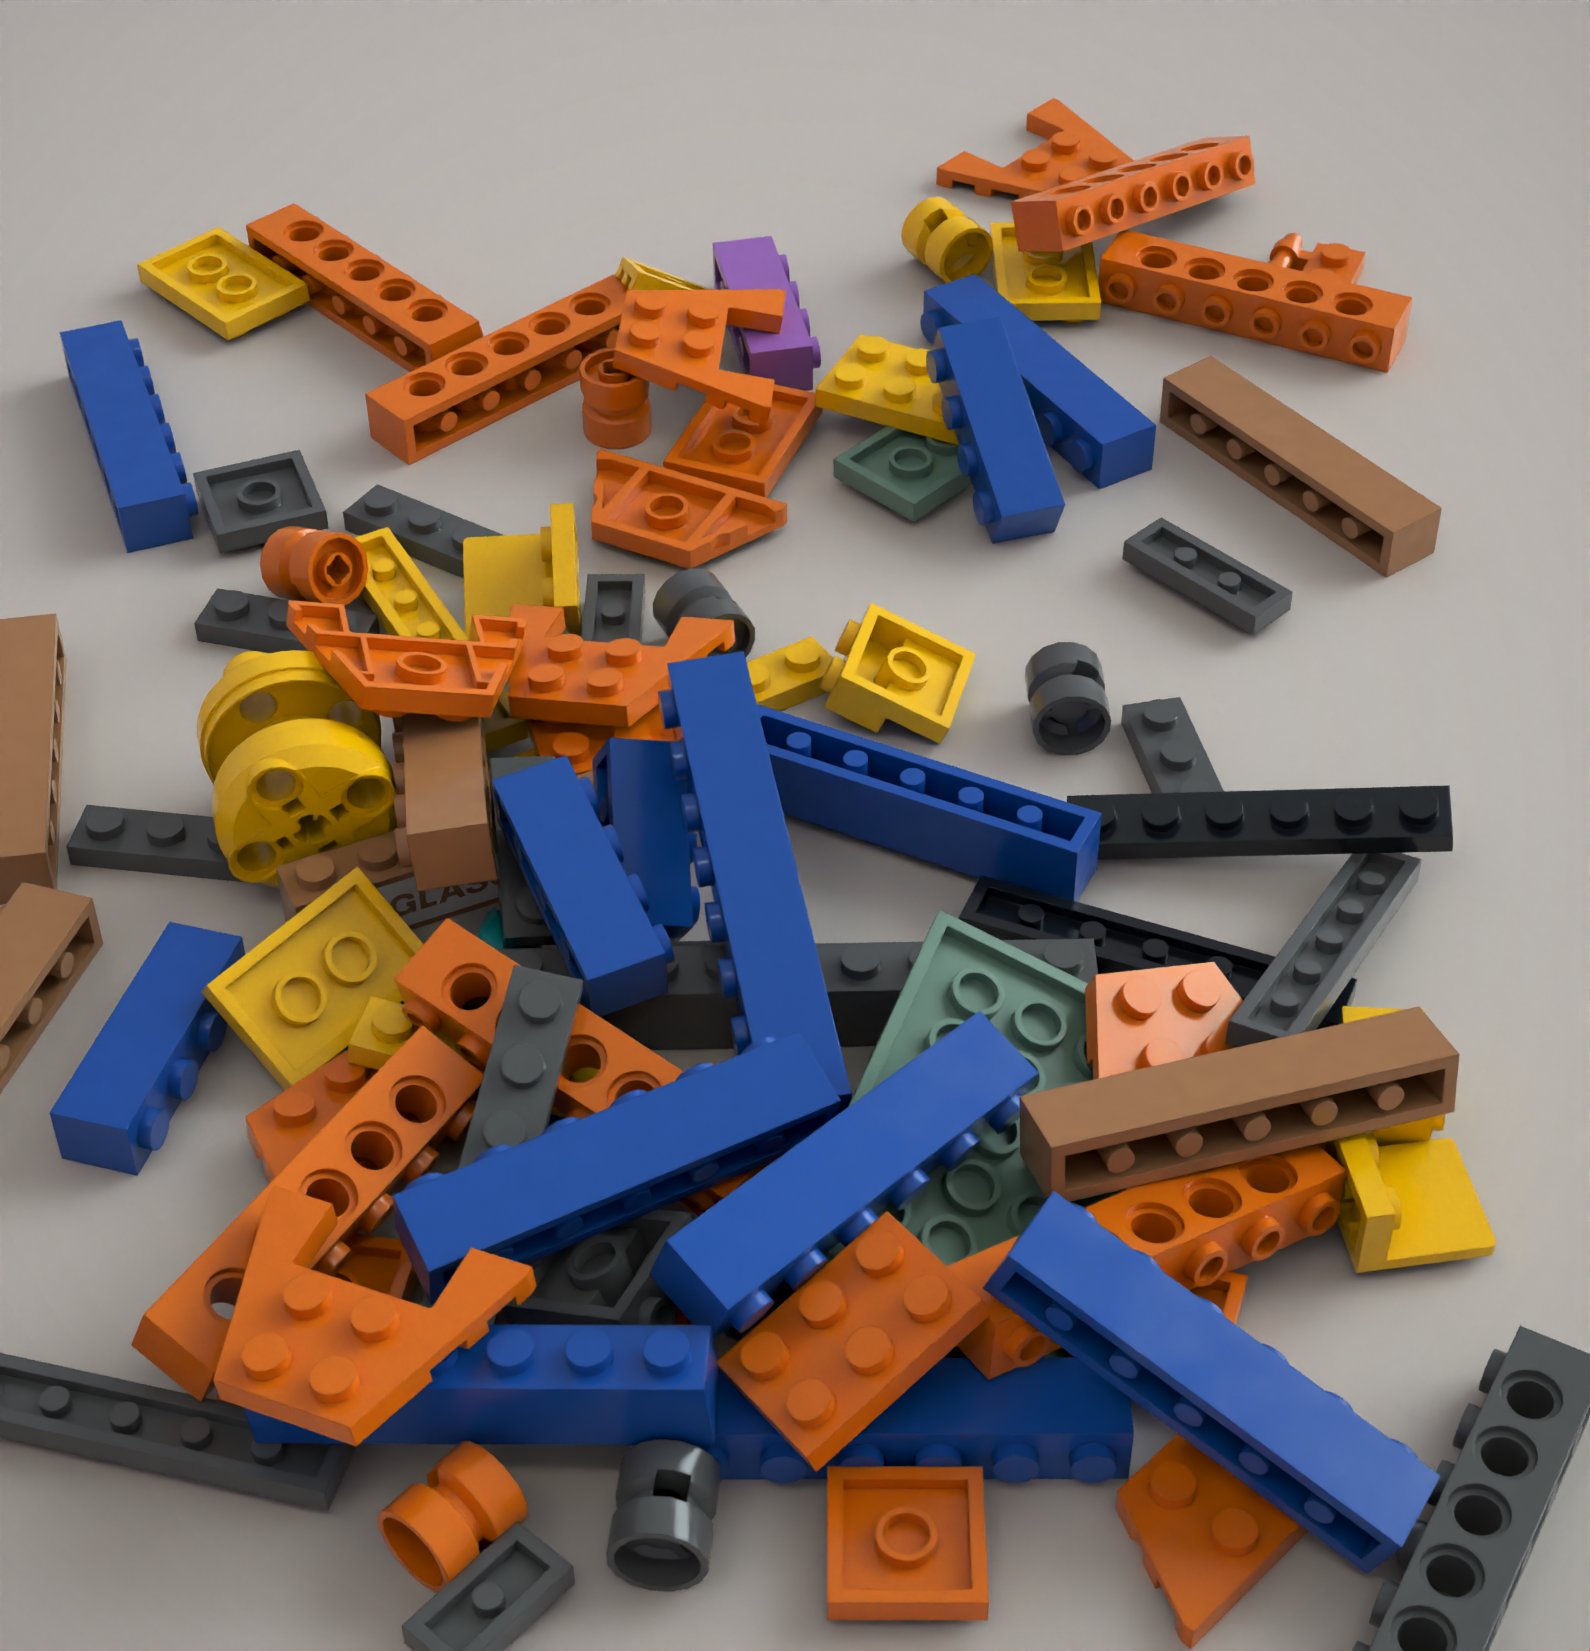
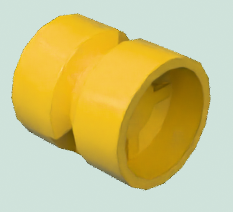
M942 197L927 198L918 203L909 212L903 223L901 233L903 246L922 264L927 265L945 283L972 274L980 276L991 260L993 242L989 233L974 220L966 217L960 209L947 199Z

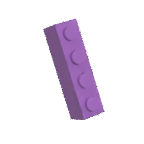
M772 236L713 243L715 290H786L780 334L727 325L743 373L774 379V384L804 391L813 390V368H820L821 366L820 346L817 337H810L808 312L806 308L800 309L796 281L789 282V265L786 255L778 254Z

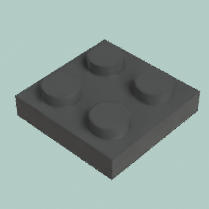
M300 450L193 473L197 495L220 553L231 550H245L257 544L266 543L268 538L278 529L288 526L315 530L329 528L326 509Z

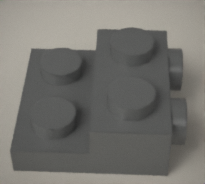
M657 1209L530 1262L526 1265L532 1266L537 1287L532 1295L519 1306L510 1301L501 1311L509 1325H676L675 1309L677 1306L649 1273L665 1241L694 1219L690 1212Z

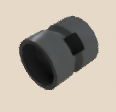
M690 568L678 572L666 580L657 591L652 604L653 616L668 638H670L681 617L734 620L735 643L725 652L718 650L717 646L707 654V657L744 651L746 658L751 652L755 642V627L736 601L732 600L728 591L713 573L706 569Z
M1057 642L1043 647L1032 655L1025 667V683L1030 703L1032 730L1038 744L1048 752L1059 755H1079L1093 750L1105 740L1111 726L1103 671L1097 654L1082 644Z
M666 1439L641 1442L627 1450L621 1459L616 1490L617 1510L612 1516L606 1552L607 1565L617 1577L640 1588L666 1592L688 1589L702 1582L709 1570L713 1540V1523L711 1521L716 1515L721 1478L720 1466L712 1455L698 1446L679 1440Z

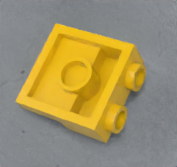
M870 603L860 623L849 619L834 651L844 655V658L833 657L820 683L819 688L829 692L824 708L875 733H878L887 718L912 732L941 744L950 729L976 654Z

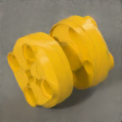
M291 650L269 654L249 651L236 655L227 663L223 671V677L205 697L198 714L197 738L201 759L214 785L212 816L217 841L228 861L231 873L244 882L262 883L279 888L276 866L359 842L373 836L392 832L398 828L394 806V795H397L394 773L390 762L381 750L382 729L380 717L372 710H361L323 668L311 651Z

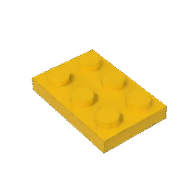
M990 222V236L993 242L992 265L995 290L1031 321L1062 320L1067 323H1079L1084 320H1100L1101 298L1092 242L1064 252H1018L1014 222Z
M220 227L214 228L137 264L139 278L142 283L227 340L241 337L251 329L274 318L285 316L292 309L310 301L308 284Z
M860 334L815 388L816 407L959 445L954 429L948 430L943 420L941 408L943 395L939 383L933 384L928 375L926 354L928 351H931L929 349H916L889 342L879 336Z
M357 866L207 984L201 993L280 1086L286 1090L331 1061L348 1047L370 996L397 1003L403 1001L394 978L422 947L423 943Z

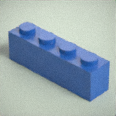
M1001 317L939 327L933 348L926 354V366L931 382L933 384L939 383L943 395L941 408L945 426L948 430L954 429L959 443L957 459L960 471L964 477L970 476L975 491L973 494V508L978 523L980 525L986 524L992 544L1055 532L1064 510L1065 502Z
M567 755L492 780L497 821L571 977L583 980L581 998L585 1007L601 1017L668 993L666 964L674 962V952L670 939L661 923L654 926L651 925L645 913L649 911V904L642 882L636 873L626 875L621 865L624 862V854L619 837L611 824L602 827L597 817V814L600 813L599 802L590 779L587 776L578 779Z
M173 922L168 923L49 1113L62 1159L138 1176L151 1152L157 1151L162 1147L167 1137L169 1122L182 1100L186 1101L192 1096L197 1084L198 1072L210 1052L217 1051L224 1040L227 1022L201 991L207 984L246 955L241 936Z

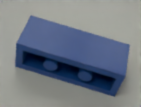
M609 738L592 759L593 787L600 807V813L597 814V817L602 827L609 824L614 827L623 849L624 862L621 865L626 875L636 873L640 878L649 904V911L645 913L651 925L654 926L661 923L670 941H679L697 923L700 914V893L696 886H691L690 864L693 862L692 848L697 847V833L687 834L681 806V794L690 793L687 779L675 781L669 750V742L673 741Z

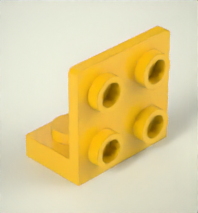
M573 503L550 504L551 526L540 527L539 534L468 537L464 539L465 635L468 639L472 614L510 617V608L513 604L562 607L564 609L565 626L568 634H575L581 637L578 536Z
M1370 1131L1319 1143V1146L1347 1170L1340 1203L1341 1210L1337 1222L1356 1273L1491 1256L1494 1253L1495 1237L1454 1140L1443 1138L1378 1147L1375 1136Z

